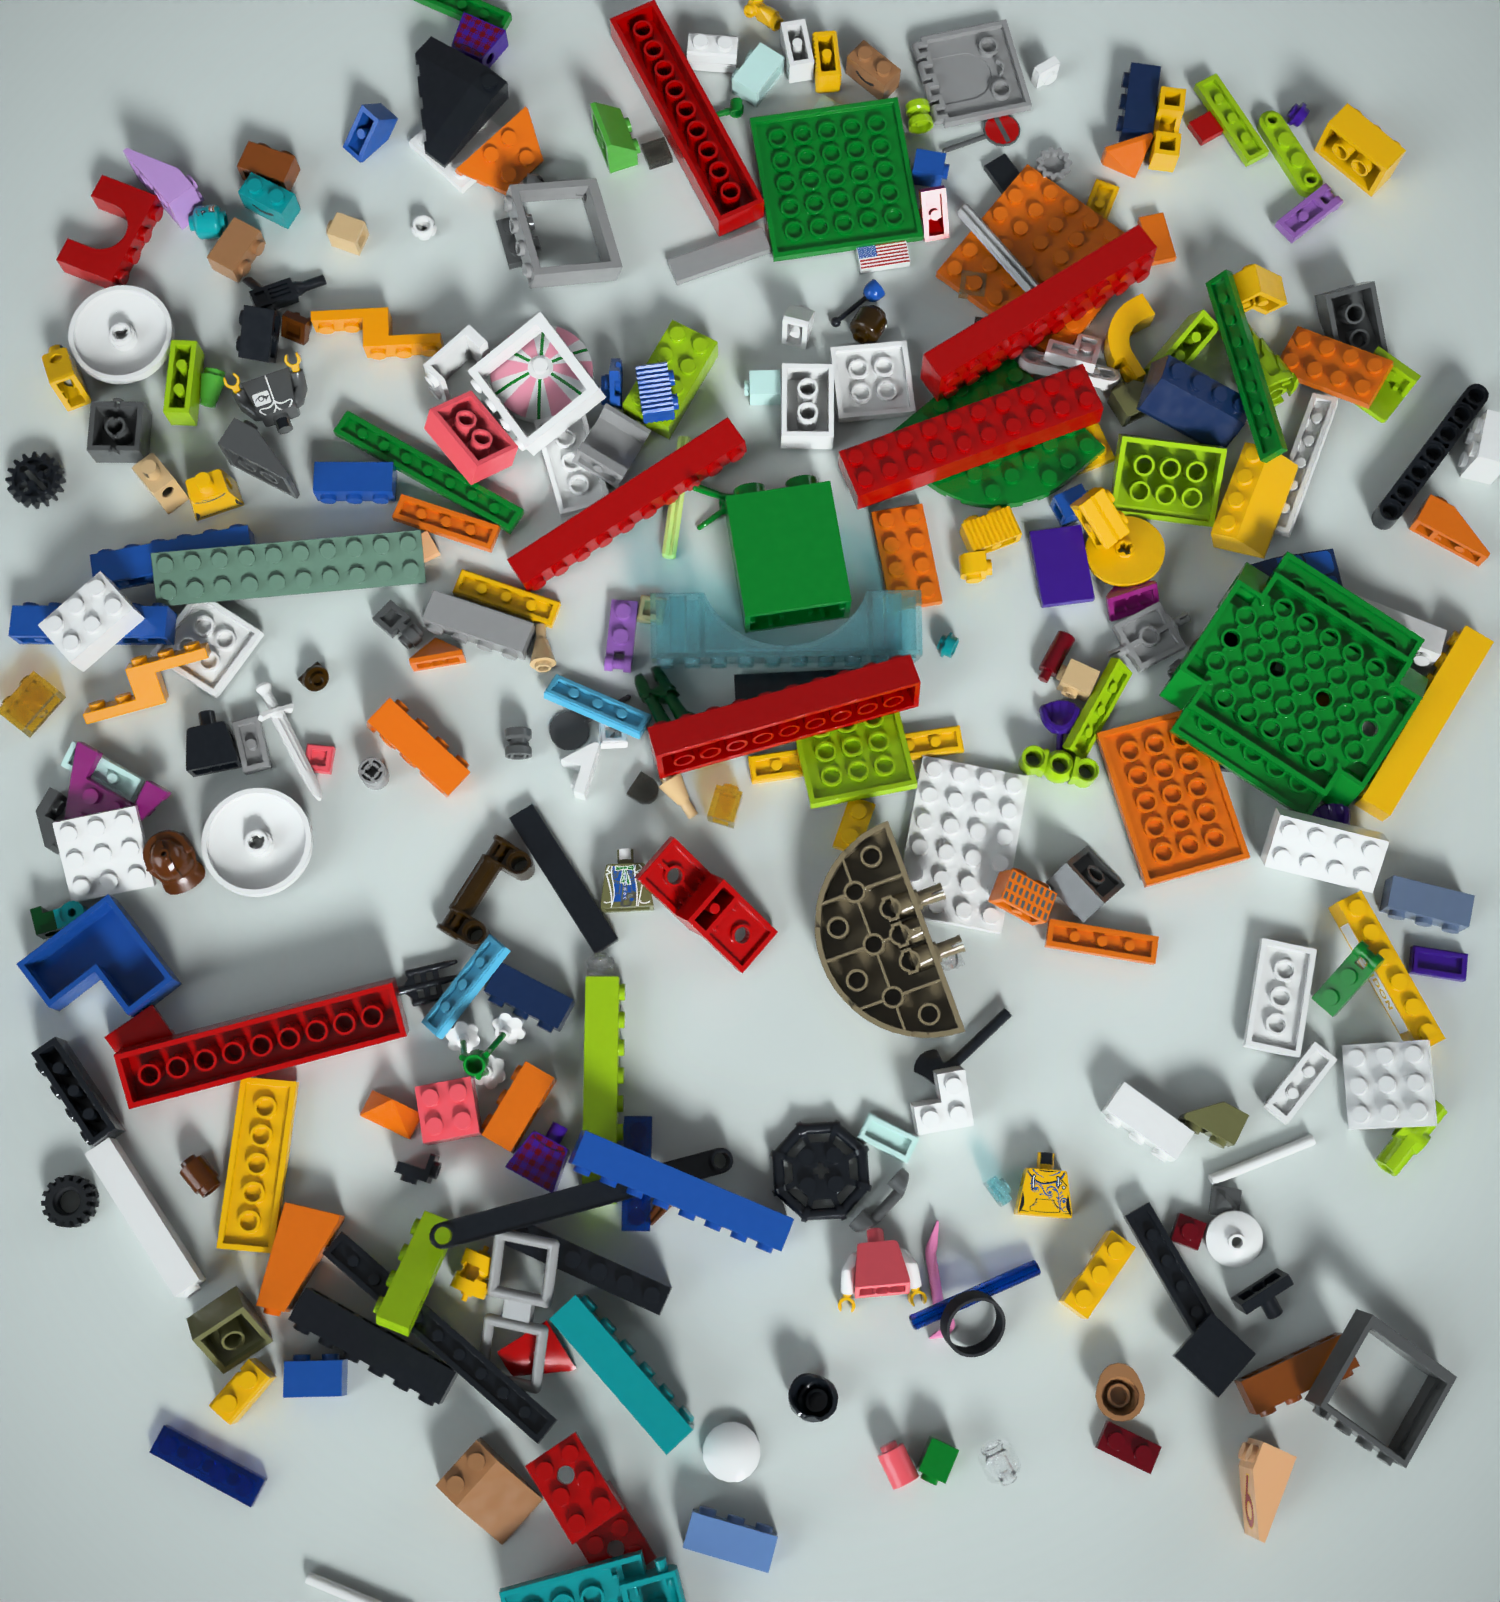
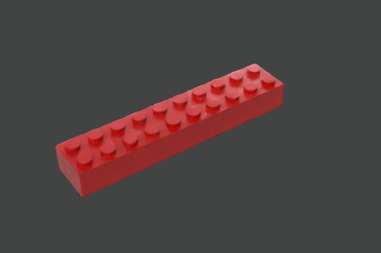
M655 0L610 18L611 37L718 236L720 237L763 218L764 199Z
M1138 224L924 353L920 379L937 402L943 398L949 399L953 397L961 387L974 384L981 375L986 372H994L1004 361L1017 358L1024 349L1029 346H1037L1047 335L1060 332L1070 321L1080 320L1090 309L1094 307L1097 309L1104 305L1108 298L1115 294L1116 296L1121 295L1131 284L1144 281L1150 274L1157 246Z
M1080 364L841 450L838 454V466L856 508L859 510L1099 423L1104 407L1084 365Z
M911 654L905 656L896 655L880 663L871 662L855 670H842L836 675L826 678L817 677L805 684H792L783 690L773 693L770 691L763 692L758 697L748 700L738 699L730 705L722 707L713 706L706 709L705 712L684 714L679 719L669 722H656L651 727H647L659 778H666L918 707L921 682Z
M393 977L124 1047L114 1054V1059L128 1108L132 1109L406 1037L409 1032V1026L396 978Z

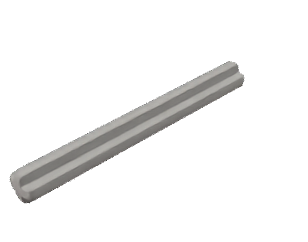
M964 204L958 209L957 216L1025 292L1039 285L968 204Z

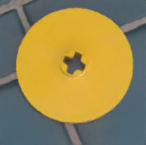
M1126 516L1128 519L1126 525L1130 533L1118 540L1109 549H1097L1090 537H1088L1085 549L1089 569L1103 582L1118 587H1131L1150 580L1160 570L1165 556L1163 538L1152 524L1138 517ZM1120 549L1130 550L1129 554L1126 555L1125 552H1120Z

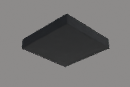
M1209 1313L1172 1356L1214 1396L1219 1398L1256 1353L1213 1313Z

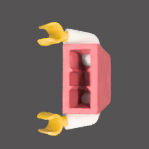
M882 1228L867 1230L868 1242L857 1244V1252L849 1255L841 1271L840 1292L843 1296L839 1299L838 1309L841 1311V1303L848 1300L852 1303L851 1312L854 1311L855 1300L852 1294L855 1295V1298L908 1294V1301L914 1307L913 1297L916 1294H921L922 1303L925 1304L927 1296L920 1290L922 1286L918 1264L906 1249L899 1247L898 1241H885Z

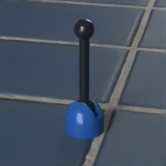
M874 279L868 282L863 290L864 296L839 317L832 318L831 325L839 327L841 321L865 301L876 302L883 298L885 292L881 285Z

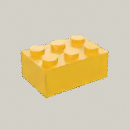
M1348 103L1328 122L1314 151L1371 197L1392 176L1406 152L1399 142L1390 138L1378 125L1370 122L1358 109L1353 108Z

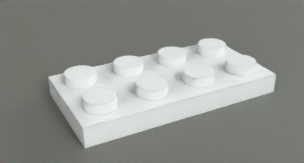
M586 414L542 449L561 518L576 515L609 494L604 480L572 462L579 446L590 432ZM553 416L535 420L536 430Z
M1266 938L1260 939L1243 1047L1300 1058L1317 949Z

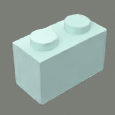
M760 42L754 50L751 49L748 52L741 68L737 67L731 76L732 93L757 108L783 74L785 57Z

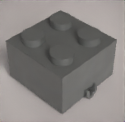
M114 398L113 401H91L87 451L96 463H138L149 455L152 414L145 403L124 402L120 398Z

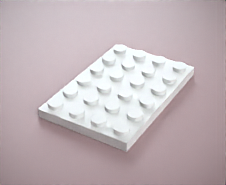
M929 756L922 757L903 863L913 890L920 891L940 882L943 890L932 895L944 891L946 897L945 900L923 906L921 912L925 920L995 934L1002 933L1005 910L988 902L999 872L1010 870L1014 865L1029 776Z

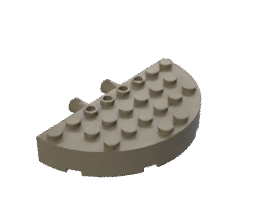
M888 821L874 826L856 838L838 856L824 879L816 904L815 939L822 967L840 997L856 1013L880 1028L893 1033L919 1038H939L966 1032L941 966L943 958L966 952L964 945L951 947L962 942L960 935L937 944L935 941L932 942L921 912L923 906L946 899L944 891L932 895L942 891L943 888L939 882L920 891L913 890Z

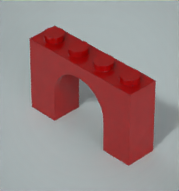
M102 175L91 197L98 209L127 220L128 226L124 237L116 245L105 249L92 248L67 238L56 260L65 273L107 288L127 284L129 273L134 264L138 263L145 243L150 241L152 230L155 224L161 220L164 208L156 195Z

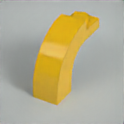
M1143 293L1128 300L1117 310L1104 340V357L1107 367L1116 370L1120 368L1122 379L1128 383L1133 380L1143 382L1146 372L1131 350L1129 341L1132 335L1149 327L1155 316Z

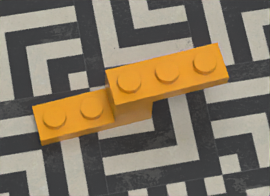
M388 307L311 311V322L316 332L322 334H331L334 331L356 333L359 330H363V348L367 358L381 360L393 356L409 358L412 355L432 357L444 347L441 333L393 335L392 317Z
M193 641L183 645L184 648L174 651L173 648H167L157 652L158 656L147 658L146 655L132 658L125 671L134 695H131V692L117 695L113 701L105 703L104 699L89 703V707L83 713L86 724L166 703L169 694L160 671L209 658L211 650L208 642L200 644L199 641Z

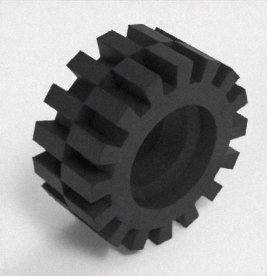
M64 1175V1177L56 1178V1182H50L47 1185L49 1190L44 1191L42 1196H46L45 1201H41V1206H45V1210L42 1212L49 1217L47 1220L50 1223H55L59 1227H80L82 1223L86 1224L90 1221V1216H95L94 1208L99 1207V1202H96L99 1193L94 1191L96 1187L94 1184L89 1183L90 1180L80 1176ZM74 1190L80 1196V1205L74 1212L67 1213L61 1208L60 1200L64 1193Z

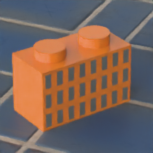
M1011 868L1010 870L999 872L988 902L1032 926L1046 923L1057 893L1048 889L1049 886L1046 883L1028 878L1023 870Z

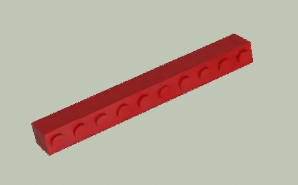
M725 418L508 558L509 565L526 591L531 592L532 590L541 589L546 584V581L554 576L564 574L569 566L575 562L586 560L592 551L609 545L614 537L620 533L629 532L637 522L643 518L648 519L652 517L660 507L665 504L670 505L674 503L679 495L687 490H693V486H699L701 481L708 476L713 477L717 475L730 462L739 461L747 452L745 440L729 418Z

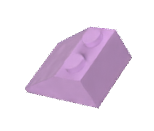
M129 148L124 149L123 152L139 181L151 194L158 197L165 211L182 230L189 225L188 218L190 215H193L194 208L202 206V202L205 201L197 190L198 185L189 174L184 176L174 166Z

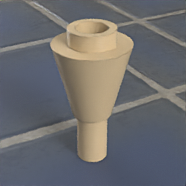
M539 623L535 625L536 640L533 646L530 667L538 672H548L556 665V661L546 639V625Z
M681 773L660 779L662 785L658 788L678 806H681L688 819L698 814L689 800Z

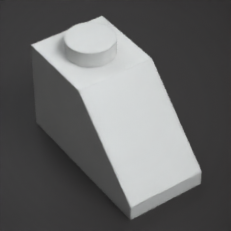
M790 305L783 317L781 344L806 350L814 324L815 311L803 305Z

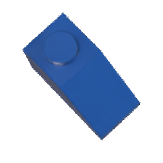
M382 103L362 104L343 148L360 163L364 162L389 140L398 118Z

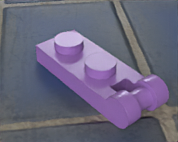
M1325 183L1276 222L1275 227L1292 244L1327 215L1336 211L1344 201L1339 196H1335L1331 192L1329 185Z
M616 599L611 601L604 671L621 669L625 673L632 672L638 601ZM615 653L625 654L624 659L615 658Z

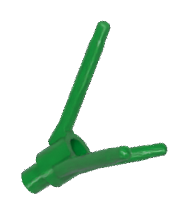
M701 484L693 486V491L719 499L720 508L719 511L699 524L697 529H703L724 515L725 496L734 494L722 493Z

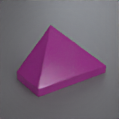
M1150 580L1131 587L1114 586L1106 596L1108 616L1111 622L1134 615L1160 602L1157 582Z

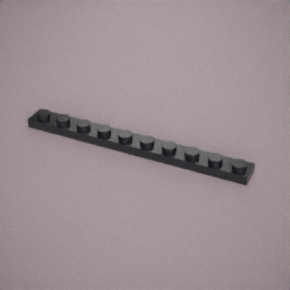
M341 1231L322 1254L377 1302L380 1296L385 1297L389 1287L386 1286V1282L390 1272ZM425 1303L423 1304L411 1332L539 1444L557 1422V1419Z

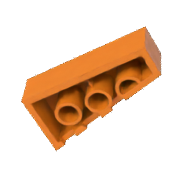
M389 698L367 721V728L373 733L378 731L385 744L394 750L397 749L400 752L399 755L413 768L417 767L420 770L419 773L444 796L448 797L470 774V771L467 769L470 765L461 756L457 755L454 757L447 751L449 745L439 736L434 739L427 732L429 727L418 717L416 720L411 718L407 714L409 711L408 707L399 699L394 702Z

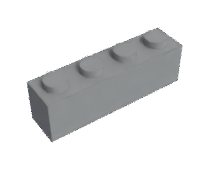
M435 590L432 592L422 617L427 630L433 634L442 635V633L451 635L452 639L457 642L466 644L469 641L477 644V647L481 650L492 652L493 649L502 652L504 657L511 660H517V658L525 660L535 635V627L531 622Z

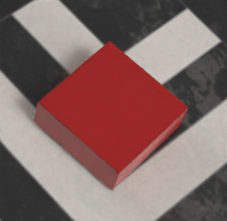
M1210 111L1190 121L1187 126L1201 146L1222 135L1223 128Z

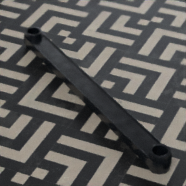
M715 1148L663 1163L699 1179H704L729 1171L733 1165V1156L725 1148ZM717 1153L723 1154L726 1158L725 1166L721 1169L714 1164V1157ZM600 1180L437 1223L430 1230L429 1240L434 1247L447 1249L631 1199L634 1196L626 1193L628 1187L617 1183L616 1188L599 1182ZM440 1227H445L450 1232V1239L445 1244H438L435 1240L434 1234Z

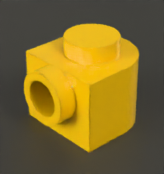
M986 551L967 552L959 555L960 578L966 580V583H979L982 579H986L987 575H992L991 559H986Z

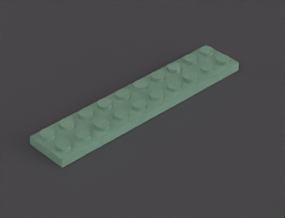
M421 530L151 553L156 603H164L166 606L427 583Z

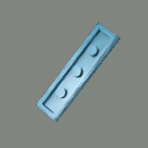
M558 674L554 676L544 691V699L637 739L641 738L652 719V715Z
M489 934L421 1023L436 1037L443 1039L511 950Z

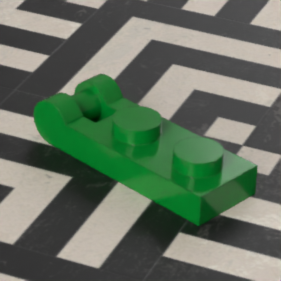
M1363 940L1312 997L1332 1017L1339 1013L1385 960L1381 955H1375L1369 950L1370 946ZM1361 957L1368 963L1365 968L1357 963Z

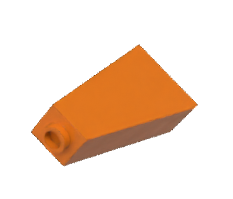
M284 1203L256 1306L264 1307L263 1313L280 1316L281 1312L291 1311L324 1255L322 1253L331 1244L342 1226L345 1216L292 1203Z

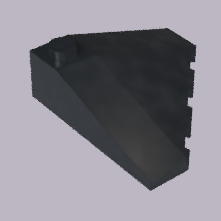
M431 36L415 53L416 65H419L420 76L417 77L419 97H422L423 109H421L422 127L426 131L424 147L425 154L446 168L509 98L508 83L487 66Z

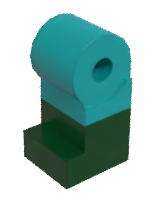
M69 901L61 908L51 911L41 906L32 908L30 912L35 933L43 940L51 938L88 909L77 901Z

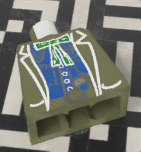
M618 849V864H608L605 867L601 897L602 913L654 910L651 893L634 878L645 866V863H634L633 849Z

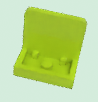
M1378 346L1373 354L1392 360L1393 368L1370 408L1356 406L1377 421L1385 423L1421 375Z

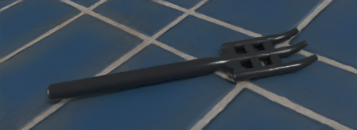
M443 961L406 970L405 975L408 979L403 986H398L400 996L404 994L410 996L413 999L412 1005L414 1007L438 1001L443 994L441 985L452 982L457 976L452 975L440 978L438 970L457 964L458 961ZM432 971L434 979L428 981L426 973ZM420 974L422 982L415 984L414 975ZM435 986L437 994L431 995L429 987ZM423 989L425 997L419 998L417 990Z

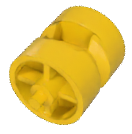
M484 1245L483 1250L479 1249V1252L466 1247L460 1261L463 1267L460 1270H456L450 1286L461 1291V1294H463L461 1300L465 1302L468 1297L474 1296L484 1300L487 1295L491 1263L490 1254L487 1253L490 1248Z

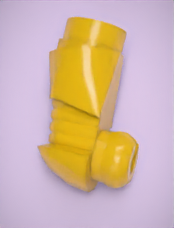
M763 0L748 1L743 9L746 17L752 18L755 16L757 21L773 31L780 29V24L784 20L781 18L779 11L764 4Z

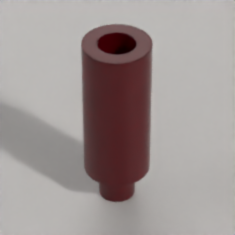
M1064 631L1057 632L1039 666L1041 673L1038 679L1047 683L1050 677L1057 675L1075 642V638Z

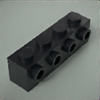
M54 1037L31 1053L36 1060V1068L44 1077L48 1078L52 1084L50 1086L51 1091L59 1100L63 1101L67 1107L65 1109L67 1115L73 1122H77L82 1130L80 1134L88 1145L97 1146L108 1137L115 1139L126 1131L66 1040Z

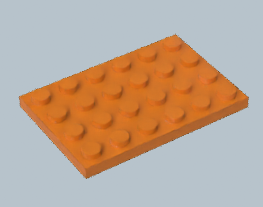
M1182 710L1096 733L1100 753L1144 888L1250 858L1219 764L1169 732Z

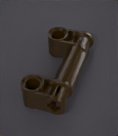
M494 835V842L486 854H482L480 860L450 904V911L441 924L438 923L436 926L437 929L446 935L463 942L475 950L481 946L491 933L483 923L473 918L472 915L499 872L502 870L520 881L530 879L535 872V865L529 855L498 835ZM519 861H527V865L523 870H515V865ZM476 930H482V937L477 941H472V933Z

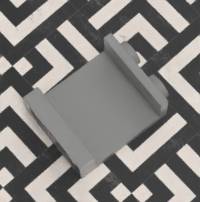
M606 403L588 436L579 446L572 462L618 488L651 430L642 422L633 420L625 415L619 408L612 407Z

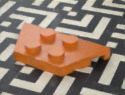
M525 106L456 168L455 172L460 176L465 175L477 181L476 183L485 187L490 186L495 191L506 195L509 185L521 183L527 177V173H532L544 161L527 107Z

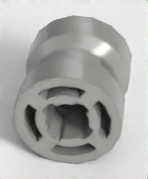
M367 758L359 765V777L368 788L379 790L388 784L390 775L381 760Z

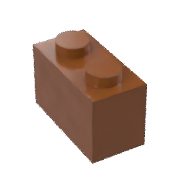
M248 141L237 164L242 180L246 181L252 172L288 191H291L300 172L296 157L292 153L285 150L278 151L264 143L257 144Z

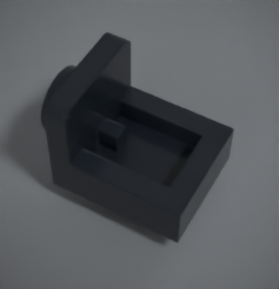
M431 1153L425 1170L398 1161L394 1172L402 1174L400 1180L414 1185L417 1184L418 1180L431 1184L432 1178L437 1179L442 1163L438 1162L440 1156Z

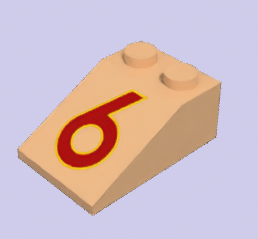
M1248 1438L1247 1442L1242 1443L1238 1453V1458L1241 1459L1238 1466L1244 1532L1265 1543L1297 1457L1263 1441Z

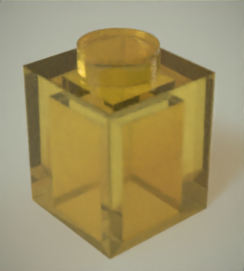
M731 784L716 785L707 814L709 822L734 829L743 799V792L738 791V787Z

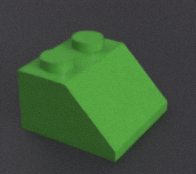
M597 102L590 103L593 132L609 173L638 165L637 154L641 153L637 139H632L630 135L632 127L629 118L623 117L620 108Z

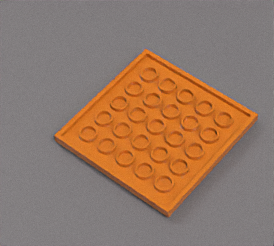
M1028 164L981 218L1039 284L1125 233L1053 181L1043 177L1040 172ZM972 231L936 272V277L988 315L1025 293ZM1112 297L1108 298L1101 307L1097 309L1094 307L1087 311L1080 320H1072L1067 323L1060 332L1047 335L1034 348L1045 353L1049 339L1074 345L1078 334H1083Z

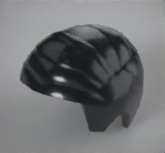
M804 1373L798 1375L793 1380L788 1392V1401L791 1410L802 1420L811 1423L822 1422L834 1414L837 1409L838 1394L830 1380L816 1374Z

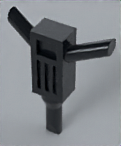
M323 275L305 281L294 282L289 277L266 286H262L252 277L243 279V283L252 289L249 291L253 306L278 310L298 303V297L302 296L306 291L327 284Z

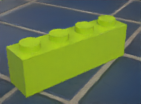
M424 1211L421 1219H415L410 1230V1234L413 1237L409 1245L404 1243L398 1256V1260L401 1263L397 1271L392 1269L387 1279L386 1286L389 1287L385 1297L380 1296L374 1307L373 1313L376 1314V1324L409 1337L449 1249L434 1247L429 1240V1233L435 1224L447 1221L448 1219L428 1211ZM440 1227L436 1230L434 1234L436 1242L438 1244H445L449 1241L450 1232L447 1228Z

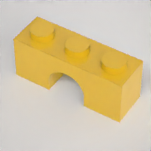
M1165 86L1160 88L1156 103L1148 169L1167 172L1174 171L1180 154L1182 134L1179 133V127L1184 113L1186 89Z
M1113 1230L1106 1231L1091 1252L1092 1256L1088 1264L1072 1280L1059 1299V1302L1080 1318L1088 1319L1136 1247Z

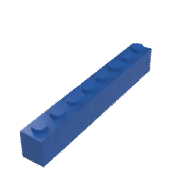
M581 1130L568 1163L575 1165L573 1171L587 1177L590 1176L591 1172L601 1176L599 1182L613 1188H616L617 1183L628 1187L626 1193L639 1199H642L643 1194L654 1198L653 1205L668 1210L669 1206L680 1209L678 1215L692 1221L697 1216L706 1220L704 1226L718 1232L723 1227L731 1231L730 1237L746 1243L747 1238L757 1242L756 1248L770 1254L773 1249L782 1251L794 1221L789 1216L586 1130Z

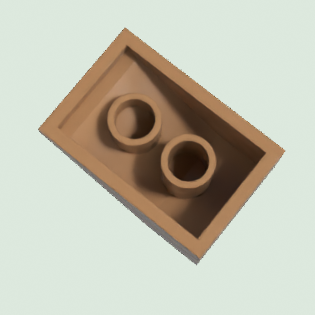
M481 1437L469 1447L435 1485L456 1507L502 1545L543 1500Z

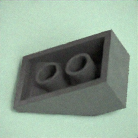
M1375 281L1361 282L1315 295L1319 321L1325 336L1371 353L1378 346L1388 352Z
M234 418L218 442L230 465L297 499L300 495L287 471L258 432V427L248 420L242 422Z

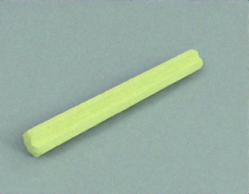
M679 436L676 450L692 439L688 436ZM685 492L679 495L674 503L668 505L662 557L665 559L676 558Z

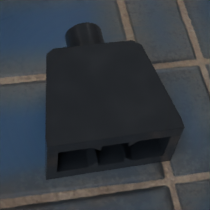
M213 710L199 712L200 726L187 729L186 771L193 777L241 768L242 764L238 747L230 726L225 721L216 722L215 711Z

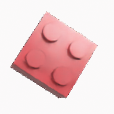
M471 1076L415 1087L424 1144L433 1145L482 1135L483 1129L481 1128L482 1122L475 1080Z

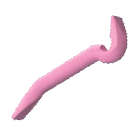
M937 1220L926 1245L925 1260L933 1309L936 1316L940 1318L945 1306L936 1257L939 1221ZM954 1317L950 1325V1334L955 1328ZM939 1329L929 1336V1339L943 1338L941 1330Z

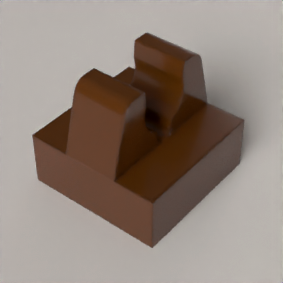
M287 310L282 315L281 336L304 346L309 341V334L312 330L311 318H305L300 316L298 312L293 313Z

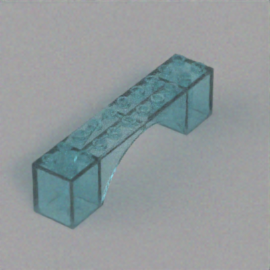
M921 590L867 591L856 612L837 630L809 643L788 646L762 643L734 630L715 612L705 593H650L651 660L653 665H658L661 669H673L674 664H684V667L687 669L701 668L700 664H711V668H727V664H738V668H753L754 663H764L766 668H778L781 663H791V667H807L808 663H818V667H833L835 662H844L845 667H858L862 662L880 663L896 655L905 656L911 654L914 663L922 656Z

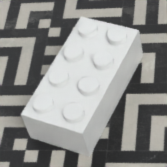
M1276 807L1260 858L1265 867L1373 893L1389 840L1381 832Z

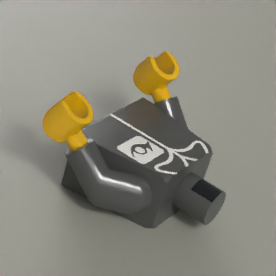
M295 352L297 363H291L288 354H286L284 361L289 367L241 383L243 388L239 387L240 380L237 374L233 373L236 377L234 385H228L226 379L223 378L226 387L233 390L232 396L240 410L254 421H263L265 427L276 425L279 434H286L293 430L290 419L300 415L299 407L304 404L308 390L303 369L299 368L302 358L298 352Z

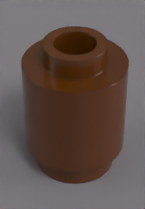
M194 1154L182 1162V1170L179 1174L195 1194H200L202 1198H205L221 1185L218 1173L203 1155L196 1157Z

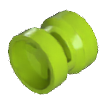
M913 99L905 105V113L909 118L908 128L913 134L926 133L933 127V120L931 115H929L930 105L927 99Z

